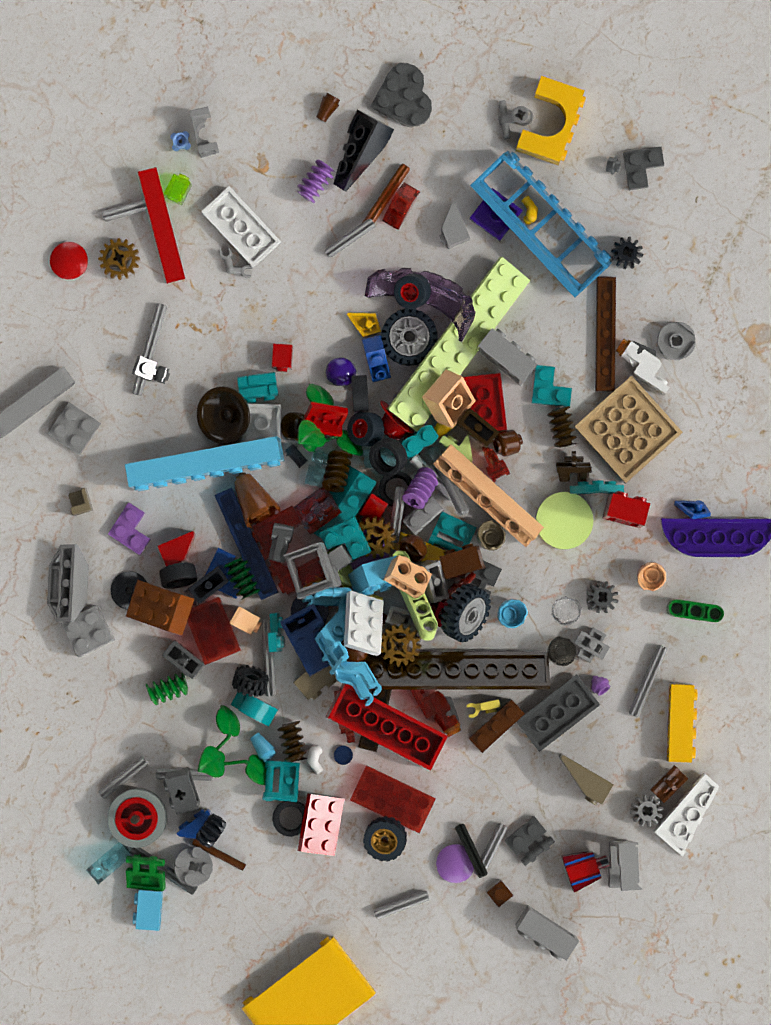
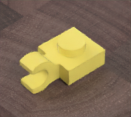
M499 699L467 704V707L475 708V712L468 716L474 718L483 710H485L486 714L497 712V708L500 707Z

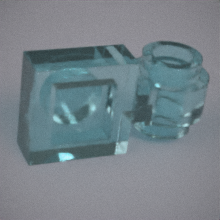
M314 451L312 462H315L316 466L309 465L305 484L324 488L322 481L324 480L325 469L321 467L323 464L327 465L328 454L326 451Z

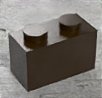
M471 408L457 422L460 428L486 449L500 433Z

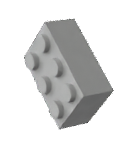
M492 328L478 345L477 350L521 386L536 368V359L531 354L527 353L525 355L520 351L521 347L516 342L512 341L510 343L505 339L506 335L501 330L497 329L495 331Z
M527 905L515 924L519 935L527 940L531 937L534 939L533 942L542 950H545V948L551 950V955L559 961L562 958L567 961L579 942L575 935Z

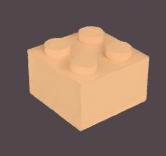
M445 370L422 396L435 421L450 428L457 424L476 401L464 378L448 370Z

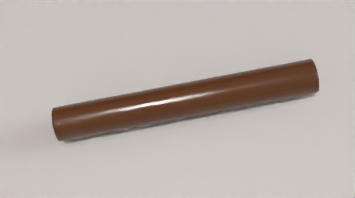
M196 839L192 843V845L242 871L246 866L245 863L213 846L210 848L203 846Z

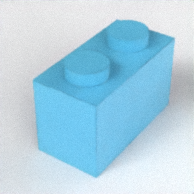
M139 889L138 893H135L134 905H137V912L133 913V924H136V929L160 930L163 901L162 891Z

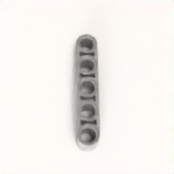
M64 367L58 369L0 413V438L12 432L75 384V381Z

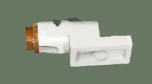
M623 339L616 352L632 367L636 366L632 375L662 395H665L670 388L667 386L668 382L661 377H654L662 365L656 357V351L638 342Z

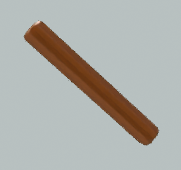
M401 164L363 222L367 219H372L374 223L376 222L410 171L407 165Z

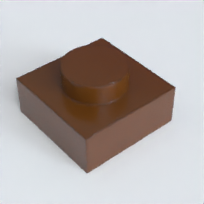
M502 880L486 892L498 907L514 896Z

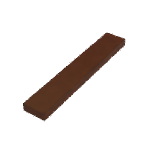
M597 277L595 391L614 392L616 277Z

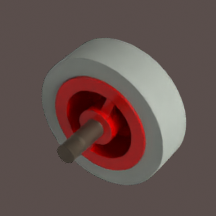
M139 788L128 790L120 794L109 808L107 818L109 830L113 837L125 846L132 848L148 846L161 836L166 827L167 812L165 805L155 793L149 790Z

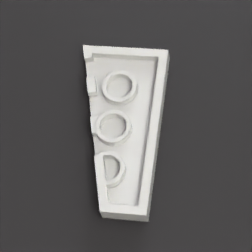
M703 773L653 830L682 857L719 786Z

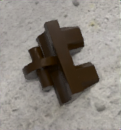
M572 451L571 456H564V462H556L559 481L569 482L570 473H577L578 482H588L589 473H592L591 463L583 462L584 457L576 456V451Z

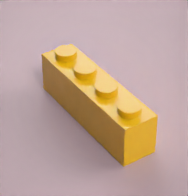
M669 684L668 762L692 763V758L695 759L696 748L693 747V739H696V728H693V720L697 719V708H694V701H697L698 691L694 689V685Z

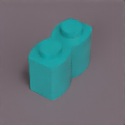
M427 425L419 429L411 437L401 441L400 443L406 450L407 459L414 457L423 448L433 444L437 440L438 434L432 425Z

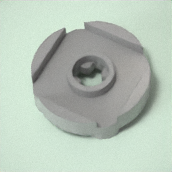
M683 322L669 323L658 334L657 346L659 351L670 360L679 361L684 359L695 348L694 331ZM679 336L681 338V345L674 346L672 344V337L677 338Z
M199 847L184 849L175 860V876L184 885L200 886L209 879L213 871L212 859L206 851ZM190 862L198 864L196 872L188 869Z

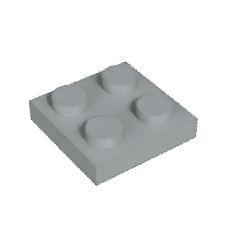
M68 402L47 434L81 455L101 423Z

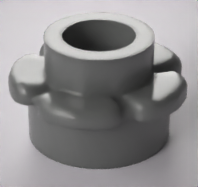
M617 156L615 158L609 157L607 161L606 172H610L611 175L619 172L621 161H618Z

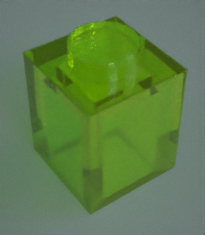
M181 173L179 175L173 174L164 192V196L183 205L192 187L189 181L190 178Z

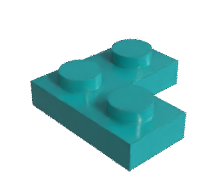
M536 366L532 395L533 404L559 407L570 406L572 388L553 386L555 367Z
M597 480L592 481L590 485L589 482H577V486H570V494H612L617 491L624 492V485H616V481H605L604 484V481Z
M355 516L319 532L327 550L345 543L353 560L371 552Z
M270 613L271 633H268L269 652H281L282 648L285 647V637L281 636V628L283 627L280 623L283 617H280V613Z

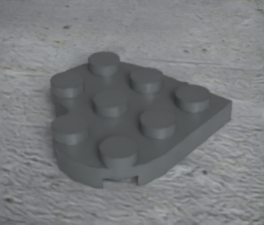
M398 63L388 73L370 107L407 127L412 128L425 124L432 112V102L428 95L422 91L424 87L423 73L415 65Z

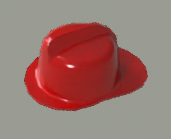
M381 400L380 404L385 411L382 418L385 435L399 441L408 432L414 434V430L388 411L389 405Z

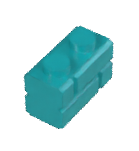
M275 372L237 377L239 393L245 398L247 404L256 403V399L264 398V401L275 400V396H279Z

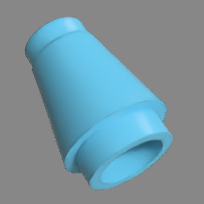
M260 733L250 738L260 760L262 759L266 762L276 755L275 747Z

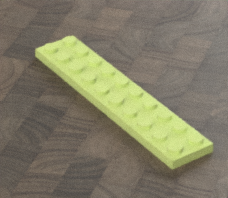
M499 257L387 410L415 432L421 429L431 415L422 396L445 370L458 375L462 374L479 351L477 350L478 345L492 328H496L530 282V279L506 259Z

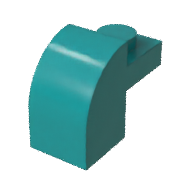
M237 692L231 705L247 716L270 726L278 709L253 695L249 697V694L242 695L243 692Z

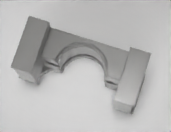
M208 106L190 110L201 158L219 153L217 142L209 143L208 140H203L199 137V131L205 127L206 119L211 117Z

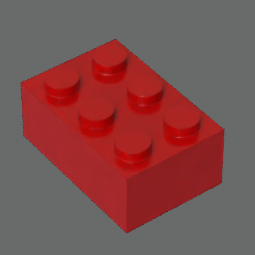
M617 491L608 496L602 519L641 528L645 526L651 503L646 502V498L639 496L629 498L628 493Z

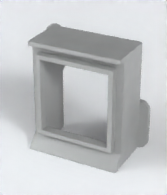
M318 542L283 555L297 593V599H305L306 596L341 586L337 568L331 566L324 543ZM317 551L326 580L303 588L294 559Z
M628 840L609 841V888H621V891L643 890L638 885L639 863L638 847H636L638 842Z

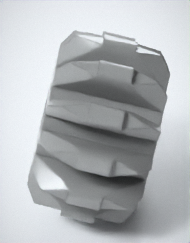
M643 794V801L639 797L635 798L638 805L631 803V806L636 808V810L630 811V814H637L633 820L636 822L641 819L639 822L640 826H643L646 821L647 826L651 827L650 820L657 824L658 821L655 817L662 818L663 815L657 813V811L663 810V807H656L660 800L657 799L653 802L654 795H650L647 800L646 794ZM644 806L651 807L649 815L642 813Z

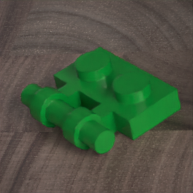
M138 854L126 856V863L133 865V868L128 867L126 869L127 888L162 892L166 889L165 871L157 870V866L164 867L165 859H160L157 856H150V858L142 857ZM141 865H149V869H142Z

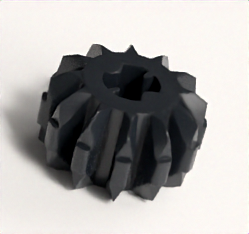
M622 237L620 238V243H614L617 249H611V253L617 254L612 257V260H619L616 264L617 267L623 263V269L626 270L628 264L631 269L635 267L634 263L640 264L641 261L638 258H642L644 254L638 252L643 249L642 246L636 247L638 240L631 243V237H628L627 242H625V239ZM625 249L632 252L630 257L623 255Z
M214 813L211 814L196 834V840L203 846L212 847L224 831L226 822L220 816Z

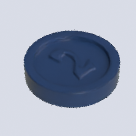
M339 746L334 752V759L340 765L350 763L353 758V752L348 746Z

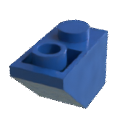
M381 336L362 339L372 382L391 378Z
M201 809L193 815L196 819L190 823L185 821L178 827L180 831L176 834L179 837L196 839V834L212 812L209 809L206 811Z

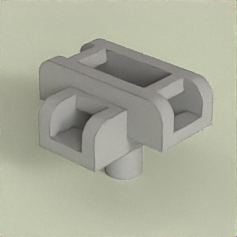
M594 627L589 634L581 631L574 643L581 647L577 656L591 663L594 656L603 660L610 648L603 643L606 634Z

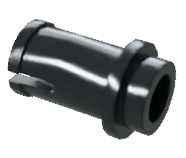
M292 444L285 450L286 456H289L298 468H301L308 460L297 449L298 446Z

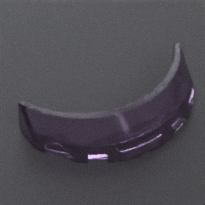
M401 268L398 271L387 272L385 269L377 270L367 278L365 297L371 298L394 296L395 284L400 278L408 274L416 273L424 276L431 287V295L426 304L441 311L453 322L458 331V341L460 342L463 341L474 321L476 311L474 310L473 300L470 295L466 296L462 292L463 288L441 275L425 270L419 273L413 272L411 268Z

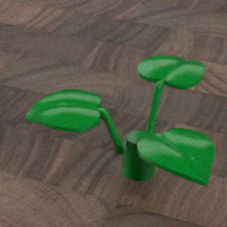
M309 384L306 388V396L310 402L334 406L333 398L327 390L319 385ZM303 420L299 424L298 444H302L307 451L314 452L317 447H322L325 443L337 439L336 443L342 450L350 454L363 456L362 446L351 442L347 430L342 429L343 434L341 437L331 436L326 439L313 422Z
M221 705L216 714V724L223 734H227V736L216 748L208 746L203 750L197 771L219 778L223 776L226 765L246 764L245 772L253 782L265 786V762L262 759L260 760L258 755H250L248 760L224 762L225 755L219 749L231 736L237 737L239 735L240 722L230 708Z

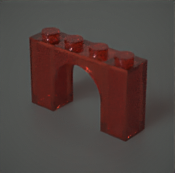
M293 505L252 526L254 532L251 535L256 543L260 542L262 546L260 552L265 560L269 558L272 545V531L275 523L294 526V529L302 525ZM319 556L297 567L303 588L325 577L324 571L318 562L320 560ZM269 560L271 563L269 569L274 577L278 576L280 580L278 586L283 594L287 593L288 596L296 593L288 566Z

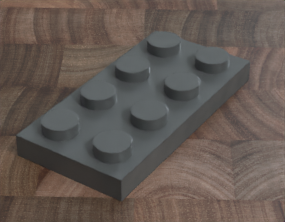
M576 674L524 714L517 721V724L540 752L595 710L600 704Z

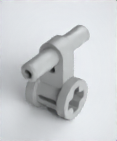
M506 101L498 102L500 111L499 124L502 125L504 139L511 138L509 124L517 122L520 125L527 126L532 123L534 116L531 110L524 106H518L512 113L508 114Z

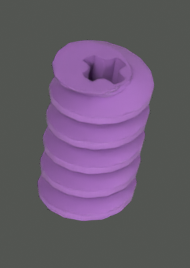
M316 160L317 166L311 167L313 173H306L309 179H302L304 185H297L300 190L297 192L312 203H315L313 196L320 197L317 190L324 191L322 183L329 184L326 178H334L331 171H335L321 160Z
M428 467L419 468L402 496L403 501L407 505L416 509H423L425 507V503L428 502V498H430L435 487L438 485L435 472Z

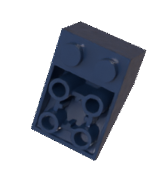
M314 603L280 621L309 677L330 666L328 661H322L324 654L315 640L316 636L326 625Z

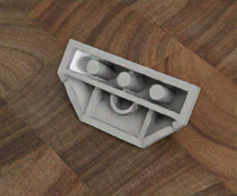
M77 544L60 545L49 564L47 604L55 616L56 622H74L87 604L89 566Z

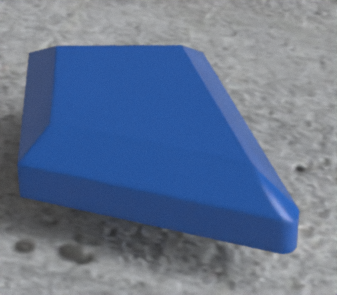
M700 500L675 501L674 503L677 508L693 520L711 515L705 503Z

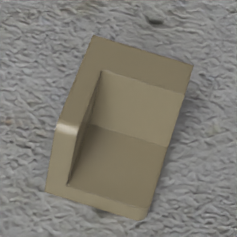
M86 488L68 494L73 516L93 511Z

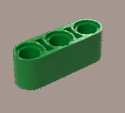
M672 600L667 605V612L673 617L705 622H719L724 617V611L718 605L685 600ZM674 603H678L681 606V611L678 614L673 613L671 610ZM694 605L700 609V613L696 617L690 611ZM713 608L719 612L717 619L710 617V611Z

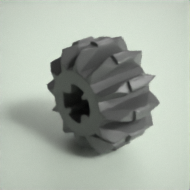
M600 581L596 582L598 589L591 585L590 588L594 592H586V595L592 596L586 602L593 601L590 609L598 606L596 613H600L601 607H603L604 613H608L607 606L613 610L615 607L611 602L618 603L617 599H613V596H617L618 592L611 593L615 586L612 585L607 589V581L604 582L603 587ZM600 592H601V594L606 593V596H605L606 601H605V602H604V601H601V602L598 601V599H599V595H598V594H599Z

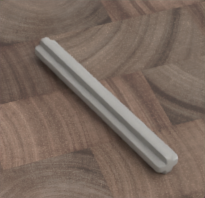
M158 303L156 305L142 357L150 360L153 359L167 306ZM136 376L132 390L133 394L139 396L143 394L146 379Z

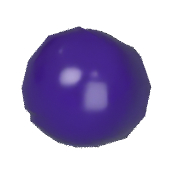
M339 357L332 359L328 363L325 373L327 380L333 385L348 386L352 383L351 376H356L357 370L354 363L349 359Z

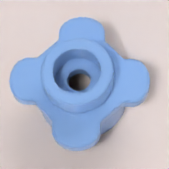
M187 131L171 134V139L173 140L172 149L174 151L190 149L191 144L188 140L189 133Z

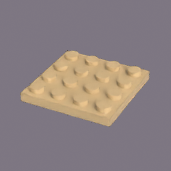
M630 376L574 426L625 484L683 433L633 376Z

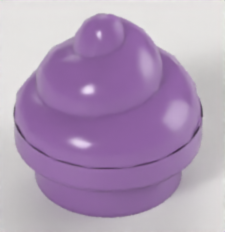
M592 677L591 690L593 693H597L600 696L610 689L611 686L607 678Z

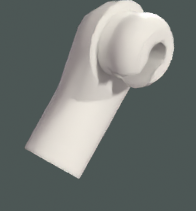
M319 745L311 747L307 756V762L315 775L324 770L318 762L319 755L322 754V748Z

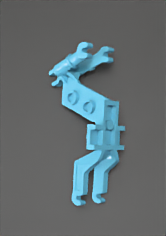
M347 587L329 588L315 593L314 596H306L305 599H302V602H309L306 607L313 603L315 606H338V612L319 632L315 640L324 654L322 661H328L332 668L329 673L331 675L335 674L339 682L353 686L358 697L361 700L367 699L368 701H366L365 705L369 706L374 700L373 695L377 696L381 692L382 687L366 662H347L349 658L348 651L341 644L345 632L346 596L351 589ZM373 688H374L375 691H374V693H373V695H372V694L369 692L368 689H373Z

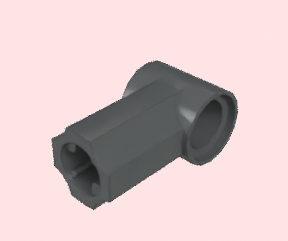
M280 523L274 524L268 560L285 563L283 555L287 554L289 543L292 541L294 526Z

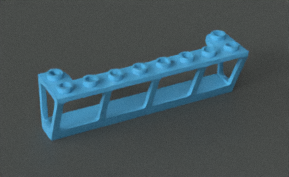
M507 151L470 186L575 298L612 263L610 259L612 257L606 250L601 251L597 246L599 243L593 236L588 237L584 232L585 228L580 222H574L571 218L572 214L567 208H561L558 204L559 200L555 195L547 193L543 182L539 179L537 181L534 179L530 168L526 165L523 167L519 162L520 158L513 151L511 153ZM503 161L511 168L517 169L527 180L506 202L502 201L485 182V178ZM530 185L553 208L532 230L509 208V205ZM556 213L579 236L558 258L535 236V233ZM584 241L594 252L595 258L602 266L584 283L580 284L561 264V261Z

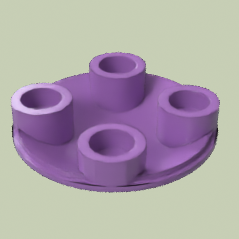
M459 844L449 845L438 854L436 861L437 870L446 881L460 883L472 875L474 867L464 846Z

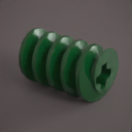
M238 558L225 564L224 568H230L227 575H234L230 582H237L233 589H240L236 596H243L241 599L243 600L258 593L260 588H253L257 581H250L254 574H247L251 570L250 567H244L248 561Z

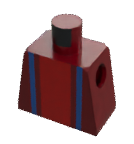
M593 851L561 856L573 892H577L601 879L599 869L610 866L606 855L595 858Z

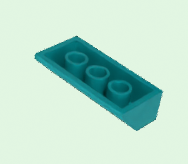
M347 466L350 471L346 473L348 479L345 480L347 485L342 487L344 492L336 493L327 490L304 528L321 538L320 531L354 516L356 517L377 482L355 468Z

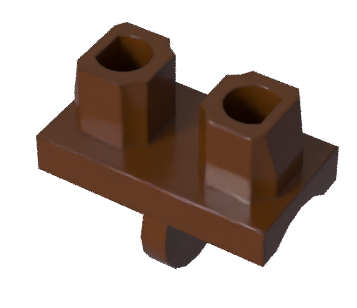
M674 765L650 790L665 803L688 778Z

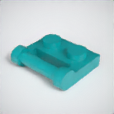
M442 511L428 543L436 544L447 550L455 549V552L460 551L462 547L437 537L438 533L441 532L463 542L462 546L470 544L477 527Z
M266 761L265 792H263L262 799L265 801L297 802L300 763ZM275 769H280L278 792H273Z

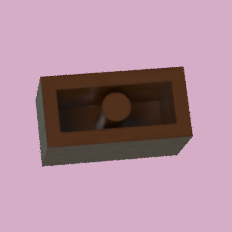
M473 543L462 546L460 551L455 552V549L443 552L444 555L439 557L446 579L485 568L479 546H473Z

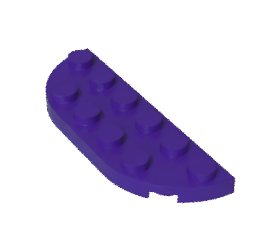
M661 518V527L667 541L677 551L692 557H746L759 552L771 540V519L693 520Z

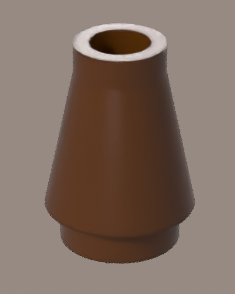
M326 93L325 97L323 96L316 117L326 123L328 118L339 107L338 103L340 100Z

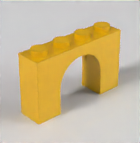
M541 76L534 98L559 107L564 115L565 125L559 133L553 136H541L523 129L516 151L559 166L560 160L564 161L568 152L565 150L566 143H571L574 134L570 132L573 125L577 126L580 117L577 114L578 108H583L586 97L583 96L585 90Z

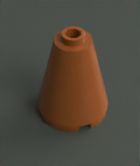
M244 472L236 477L234 485L247 527L252 528L251 524L254 523L257 526L262 525L276 516V510L280 512L279 504L251 474Z

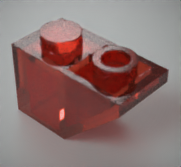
M404 182L395 193L382 221L399 230L420 191Z

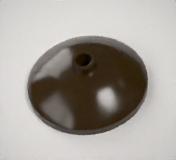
M222 386L210 389L202 396L197 407V422L200 430L209 440L218 444H229L239 440L246 433L250 423V410L247 401L237 390L230 387ZM228 411H230L231 413L230 417H228L227 415Z

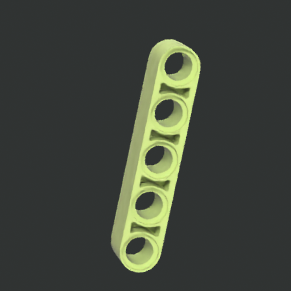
M400 550L393 554L396 557L400 555L410 559L405 551ZM400 590L420 638L426 641L432 640L435 637L438 623L425 592L418 598H414ZM417 610H422V611H424L425 613H424V614H419V613L417 612ZM424 627H430L432 630L427 631Z

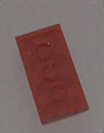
M366 765L350 798V801L377 814L399 820L401 825L419 834L436 800L435 797Z

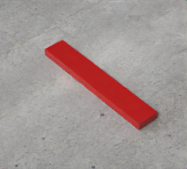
M157 167L139 171L138 175L166 282L168 284L186 279Z

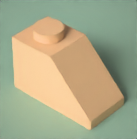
M240 606L230 621L231 625L250 635L253 632L257 633L262 625L259 622L260 617Z

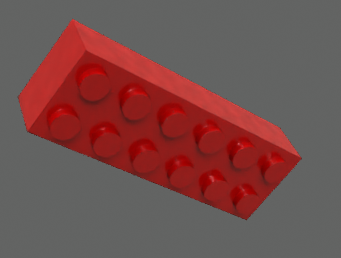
M342 683L325 716L326 718L431 771L448 738L447 735L374 698L369 706H366L367 699L361 700L353 686Z

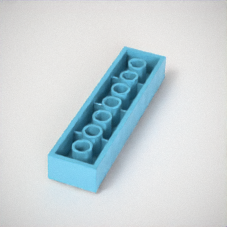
M275 436L125 464L128 486L140 492L149 490V486L156 488L167 487V483L170 482L175 485L187 483L186 479L200 481L205 480V476L208 475L213 478L222 477L224 472L238 474L243 473V469L246 468L250 471L260 470L262 465L276 467L280 466V462L285 460L281 439Z

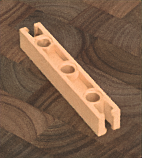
M450 444L433 463L438 470L525 547L536 539L544 528L453 445Z

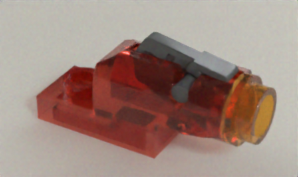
M411 690L426 719L434 715L435 718L433 719L441 727L444 734L450 737L461 731V724L450 696H444V694L436 690L423 697L424 690Z

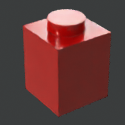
M273 343L272 368L276 369V372H287V369L292 370L293 345Z

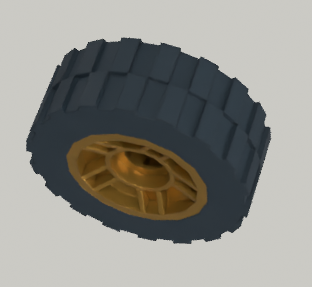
M388 816L378 817L367 826L363 838L364 848L372 858L379 861L388 862L392 859L395 860L404 851L407 842V832H405V827L401 825L399 820L397 821L395 818H389ZM383 836H386V837H388L389 840H388V842H387L385 839H381V838H382Z

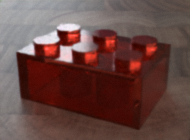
M221 597L191 608L187 622L205 665L242 651Z

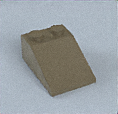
M560 753L559 758L582 793L586 795L584 799L594 805H597V803L603 804L614 784Z

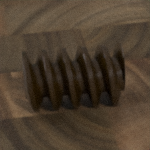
M570 406L553 409L547 414L548 417L554 418L549 421L550 425H555V427L550 429L551 432L557 433L552 436L553 440H558L554 447L563 448L578 444L572 442L577 436L570 434L575 431V428H569V425L574 422L567 420V418L572 416V413H566Z
M344 450L329 452L326 462L327 466L323 475L324 480L322 481V486L326 490L336 493L344 492L342 487L347 485L345 480L348 479V475L346 473L350 471L347 466L351 465L349 459H352V454Z
M300 721L282 724L277 729L278 732L284 733L279 736V739L285 740V742L280 744L281 747H287L282 752V754L288 755L284 762L308 759L302 757L307 753V750L301 749L305 746V743L299 742L304 736L297 734L302 730L301 727H296Z

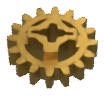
M120 238L117 239L116 243L111 239V245L104 244L105 251H99L103 255V257L98 258L99 261L103 262L100 268H106L104 273L106 275L111 273L110 277L114 279L115 275H117L119 280L122 279L123 275L128 279V273L135 274L133 268H139V265L136 263V261L141 260L140 257L136 256L139 251L138 249L133 250L135 245L133 243L128 245L127 239L123 243ZM118 247H124L129 251H121ZM112 250L111 257L107 259L109 252ZM116 252H117L121 257H123V258H122V265H123V266H121V264H120L118 261H115V260H117V254H116ZM132 258V262L130 266L127 268V263ZM110 267H118L120 271H114Z
M374 516L372 521L367 517L366 523L361 521L359 526L362 532L367 529L365 538L368 545L372 547L370 548L371 552L366 554V557L372 554L373 559H375L377 554L381 558L384 556V552L389 554L390 548H393L395 545L392 541L396 539V536L392 535L395 529H389L391 523H383V517L378 521L377 516ZM372 534H373L375 537L378 536V537H379L378 540H376L375 538H371ZM387 538V543L385 546H383L382 540Z
M401 623L399 628H397L396 624H393L392 630L387 627L385 630L387 634L382 633V639L384 640L381 642V646H383L381 652L386 653L383 657L384 659L390 658V664L397 661V666L401 662L407 665L408 659L413 662L415 660L414 655H419L420 652L416 649H420L422 646L417 643L421 638L415 637L417 631L411 632L410 625L404 628L403 623ZM388 639H390L389 641L391 642L390 649L388 648ZM410 641H412V644H413L412 651H411V648L409 647V642H410ZM403 642V644H404L403 647H402V646H400V647L397 646V643Z

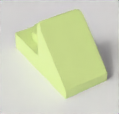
M468 434L460 446L457 445L458 441L450 435L448 437L443 435L439 444L445 448L451 444L470 462L473 461Z

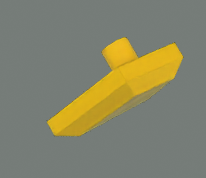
M347 313L348 318L363 338L381 332L376 313Z

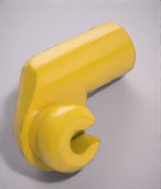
M528 195L521 202L527 209L523 221L530 225L537 220L538 208Z

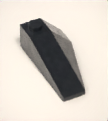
M357 109L347 133L350 135L348 143L343 146L345 151L344 158L339 162L333 184L347 192L386 147L394 129Z

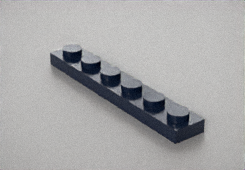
M232 487L214 495L242 559L248 561L246 567L251 568L249 574H254L252 581H257L255 588H260L258 592L260 599L264 600L279 593L253 533L245 524L240 504Z

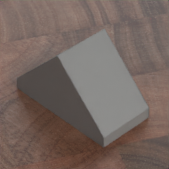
M345 544L328 554L331 566L336 567L337 571L359 559H352Z

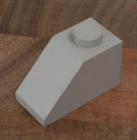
M456 203L451 204L441 228L442 234L439 235L443 246L447 244L448 249L470 240Z

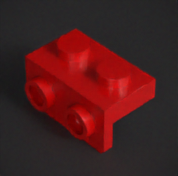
M311 402L304 415V420L313 422L325 435L341 437L343 434L342 425L348 415V408Z

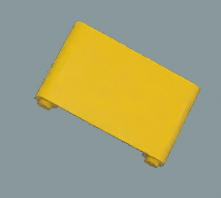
M333 936L331 939L329 937L323 939L319 943L321 947L260 995L254 998L249 996L242 1002L244 1006L241 1009L254 1025H337L373 997L376 991Z

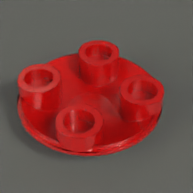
M63 242L57 245L51 253L50 266L53 272L62 279L71 280L78 278L87 269V253L77 243Z

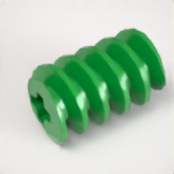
M183 671L181 672V677L175 673L174 680L167 676L166 683L162 678H160L159 685L152 681L151 688L146 683L148 695L155 705H159V699L165 703L166 696L170 700H173V694L177 698L181 697V691L184 695H188V685Z

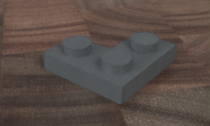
M662 146L623 153L629 191L648 188L646 169L664 166Z

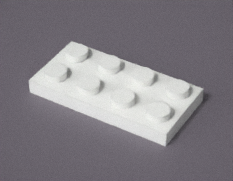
M230 186L201 211L253 268L281 243L275 234Z

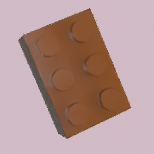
M138 580L126 617L168 632L183 635L194 598Z

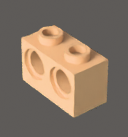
M399 555L391 560L383 580L410 596L418 598L424 594L432 574L423 566H417L410 562L409 558Z

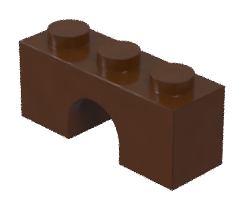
M510 699L489 721L473 733L469 739L483 753L525 713Z

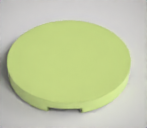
M559 492L549 496L542 502L536 514V521L544 527L539 535L547 544L557 549H572L581 545L589 537L593 528V513L589 504L579 495L570 494V492Z

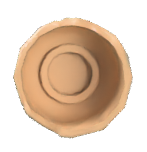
M647 562L637 572V582L643 590L656 591L666 581V571L662 565L656 562Z

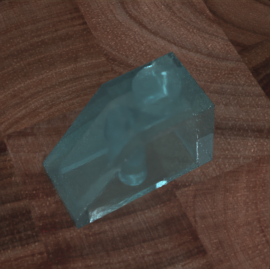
M118 842L86 871L99 885L126 862L127 855H133H131L125 845Z

